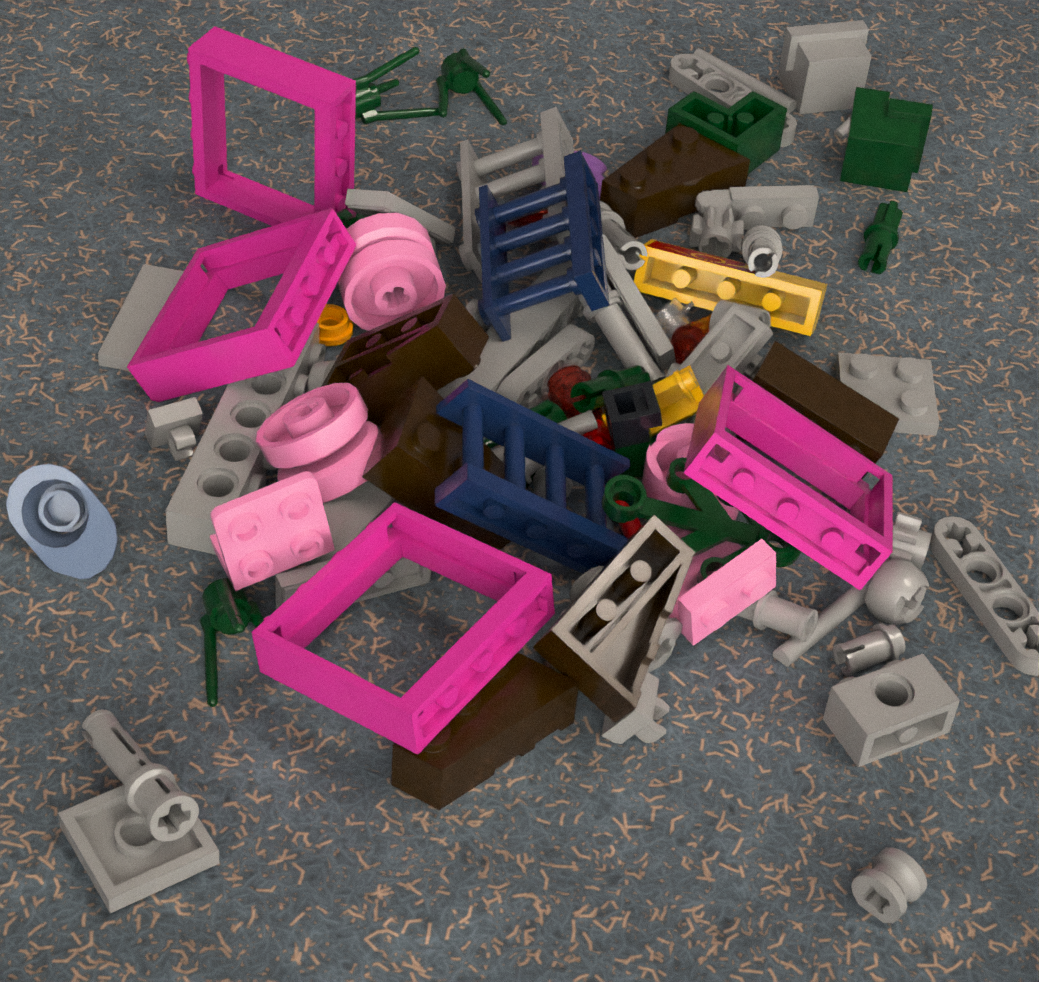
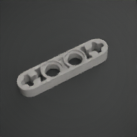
M679 54L671 59L669 81L688 95L695 91L726 108H730L753 91L699 56ZM711 89H717L723 92H714L711 91ZM786 113L780 147L789 146L794 141L797 121L789 113Z
M955 516L938 520L930 540L932 553L1010 663L1017 670L1025 674L1039 676V653L1037 652L1039 651V612L979 530L970 521ZM970 571L983 572L992 579V582H976L967 573ZM998 607L1009 608L1019 618L1016 620L1003 619L993 609ZM1026 643L1030 648L1029 650L1025 649Z

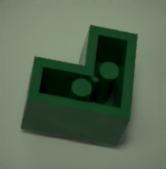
M693 91L668 109L665 134L679 123L693 128L698 133L750 159L749 174L780 150L787 108L754 91L747 94L730 108H726Z

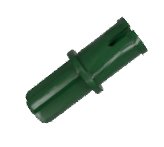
M891 200L889 204L880 203L872 224L868 225L865 229L863 236L865 245L858 260L861 270H867L870 260L873 261L872 273L881 274L886 270L890 251L897 246L899 241L897 230L903 212L897 208V202Z
M639 365L619 371L606 369L600 372L594 379L575 384L571 389L570 397L574 398L585 395V399L572 403L574 408L581 413L589 410L594 411L604 406L603 391L644 383L651 379L649 373H643Z

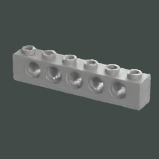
M316 323L294 367L227 385L165 510L168 544L216 555L210 539V535L215 534L210 518L212 510L219 505L266 487L265 474L267 470L275 471L276 468L267 462L256 443L257 431L264 421L280 407L308 392V375L312 366L318 361L325 360L326 346L319 344V323Z

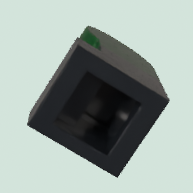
M651 381L602 392L607 430L612 450L630 459V468L621 475L643 477L646 452L649 445L651 446L654 443L650 428L662 426L661 411Z

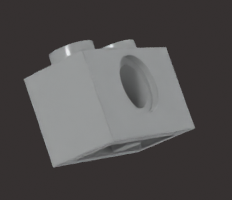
M920 654L904 661H891L881 669L860 677L852 676L839 681L835 686L831 687L823 720L856 766L860 767L949 733L960 700L925 655Z

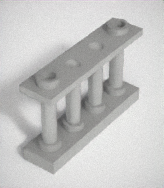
M557 107L540 112L542 131L536 133V138L478 159L468 140L460 142L461 161L456 162V169L462 186L464 244L459 245V253L465 268L468 271L474 270L481 283L480 228L475 217V208L479 207V187L488 185L494 198L497 199L544 181L546 185L542 186L541 189L560 183V178L565 176L564 156L574 153L573 139ZM541 154L544 155V158L538 160V165L486 183L485 175ZM567 201L507 221L506 223L545 209L548 210V214L543 215V219L562 212V207L567 206ZM567 230L547 238H550L551 241L558 239L561 244L564 243V237L569 236L570 232Z

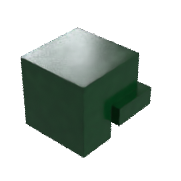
M856 87L840 181L908 192L912 172L918 173L931 121L933 104L892 98L889 100L890 92Z

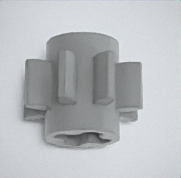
M708 206L702 217L699 215L692 216L689 246H699L700 252L727 258L732 251L740 253L742 237L744 236V221H734L732 208Z
M897 512L895 522H893V552L885 561L899 559L911 562L921 570L932 533L919 530L922 523L921 518Z

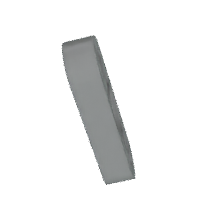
M574 324L567 325L502 381L496 393L528 409L537 406L549 395L546 392L552 386L557 388L588 361L595 344L594 335Z

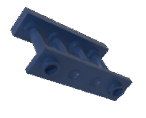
M581 150L564 156L565 176L560 178V183L498 205L488 185L479 187V207L475 208V217L480 228L483 298L478 299V309L485 325H493L502 342L511 339V313L574 292L576 296L582 294L591 311L610 305L598 183ZM567 201V206L562 207L561 213L506 232L507 221ZM569 230L570 235L564 237V243L508 262V251ZM568 261L572 262V267L567 268V274L509 294V282Z
M470 379L464 381L436 405V414L462 426V467L435 488L436 507L582 574L597 566L604 567L627 542L628 538L607 529L606 513L602 508L601 501L607 482L630 468V459ZM483 437L504 447V479L484 470ZM525 457L545 466L546 499L526 490ZM566 477L585 486L586 518L567 509Z

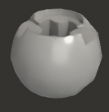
M899 559L885 561L870 578L872 581L868 586L866 596L863 595L867 609L876 619L885 623L901 625L912 622L924 608L921 602L924 599L926 589H929L927 578L924 572L911 562Z

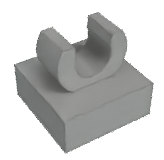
M196 397L148 410L145 436L151 448L168 444L169 451L175 461L193 456L194 453L191 447H195L197 444L195 436L199 435L203 415Z
M649 672L646 673L640 689L642 693L636 708L616 723L605 715L602 737L613 743L623 744L633 735H636L641 741L652 743L666 734V728L654 721L662 718L670 709L664 700L656 697L659 678Z

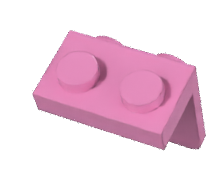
M308 471L298 473L219 505L210 514L215 534L210 535L214 551L235 591L335 550L318 483L313 474Z
M683 530L677 536L682 538L693 532ZM763 539L717 571L706 572L708 577L700 583L697 582V575L702 563L706 559L711 557L723 559L742 547L737 543L725 541L693 557L673 612L668 617L677 618L681 622V633L693 646L776 587V552Z

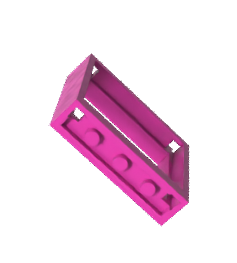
M216 26L188 48L187 64L189 65L190 76L189 102L191 104L192 118L190 136L193 141L194 164L192 173L195 180V194L271 226L333 208L336 213L342 209H347L353 214L354 211L345 205L347 190L354 189L356 81ZM224 74L315 109L314 205L227 170Z
M326 209L197 249L127 366L128 370L152 401L161 402L294 367L356 247V243L334 209ZM201 264L207 269L206 273L201 268ZM283 274L255 327L199 342L228 289Z
M727 365L699 402L684 474L858 590H861L893 552V475ZM734 382L740 385L735 394L732 393ZM725 427L848 508L850 514L726 432ZM716 443L729 451L723 459L714 454ZM867 471L880 479L872 490L869 489V484L861 479Z
M394 502L378 518L370 522L345 548L335 553L323 568L307 582L301 584L289 599L270 616L265 617L264 621L251 632L259 670L261 673L418 755L553 617L555 608L552 574ZM404 557L497 602L400 698L305 648L396 562Z

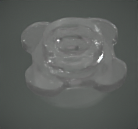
M674 297L655 315V318L670 340L691 321L685 314L695 305L692 301L684 307Z

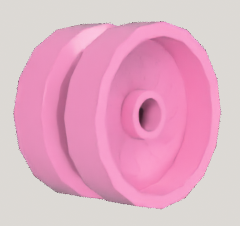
M378 213L360 219L347 228V231L356 243V247L338 280V284L349 319L361 329L372 330L444 298L446 284L427 229L416 219L400 213Z
M333 383L304 393L280 407L261 425L257 431L256 443L267 462L274 468H279L278 481L304 471L311 472L318 483L322 502L326 503L351 492L367 481L362 475L379 429L377 425L366 421L368 419V408L358 389L350 383Z

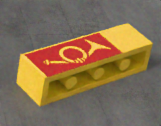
M652 239L643 244L648 254L647 257L639 255L645 260V263L636 269L634 283L641 293L711 311L714 310L720 300H728L767 310L771 317L770 326L807 336H811L816 329L828 284L775 271L770 277L760 278L755 276V271L751 272L747 263Z

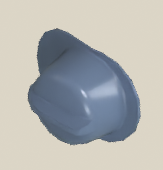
M50 463L32 466L17 476L9 488L6 502L9 521L43 563L54 572L78 579L92 578L105 570L115 556L118 543L116 523L108 509L81 478L66 467ZM57 532H67V533L62 535V534H59V533H57Z

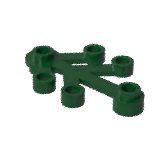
M681 457L672 461L666 476V482L673 491L685 493L697 510L646 497L647 493L644 485L638 479L629 475L615 476L605 486L601 504L604 512L611 520L618 523H626L637 517L649 520L655 515L665 525L691 531L693 533L680 539L695 551L693 557L725 541L744 545V547L723 559L718 557L706 559L698 572V583L708 577L706 572L717 571L761 539L776 552L777 568L793 564L801 554L800 550L743 512L741 513L749 524L732 520L711 491L691 478L687 480L679 478L676 472H684L687 458ZM718 497L720 502H722L724 505L734 507L728 502ZM615 501H625L629 504V507L621 506ZM768 541H776L783 548L775 547Z

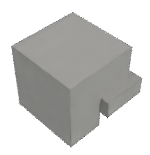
M863 20L786 27L778 78L789 97L797 101L796 109L799 114L852 109L856 87L865 88L872 56L865 46L869 29Z

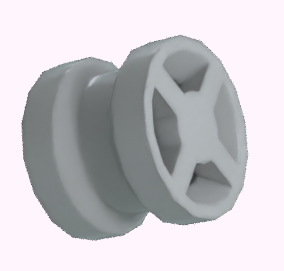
M885 848L874 857L872 869L862 870L853 879L851 888L853 896L861 907L883 923L893 924L905 914L907 902H914L926 891L927 879L921 866L907 853L896 848Z

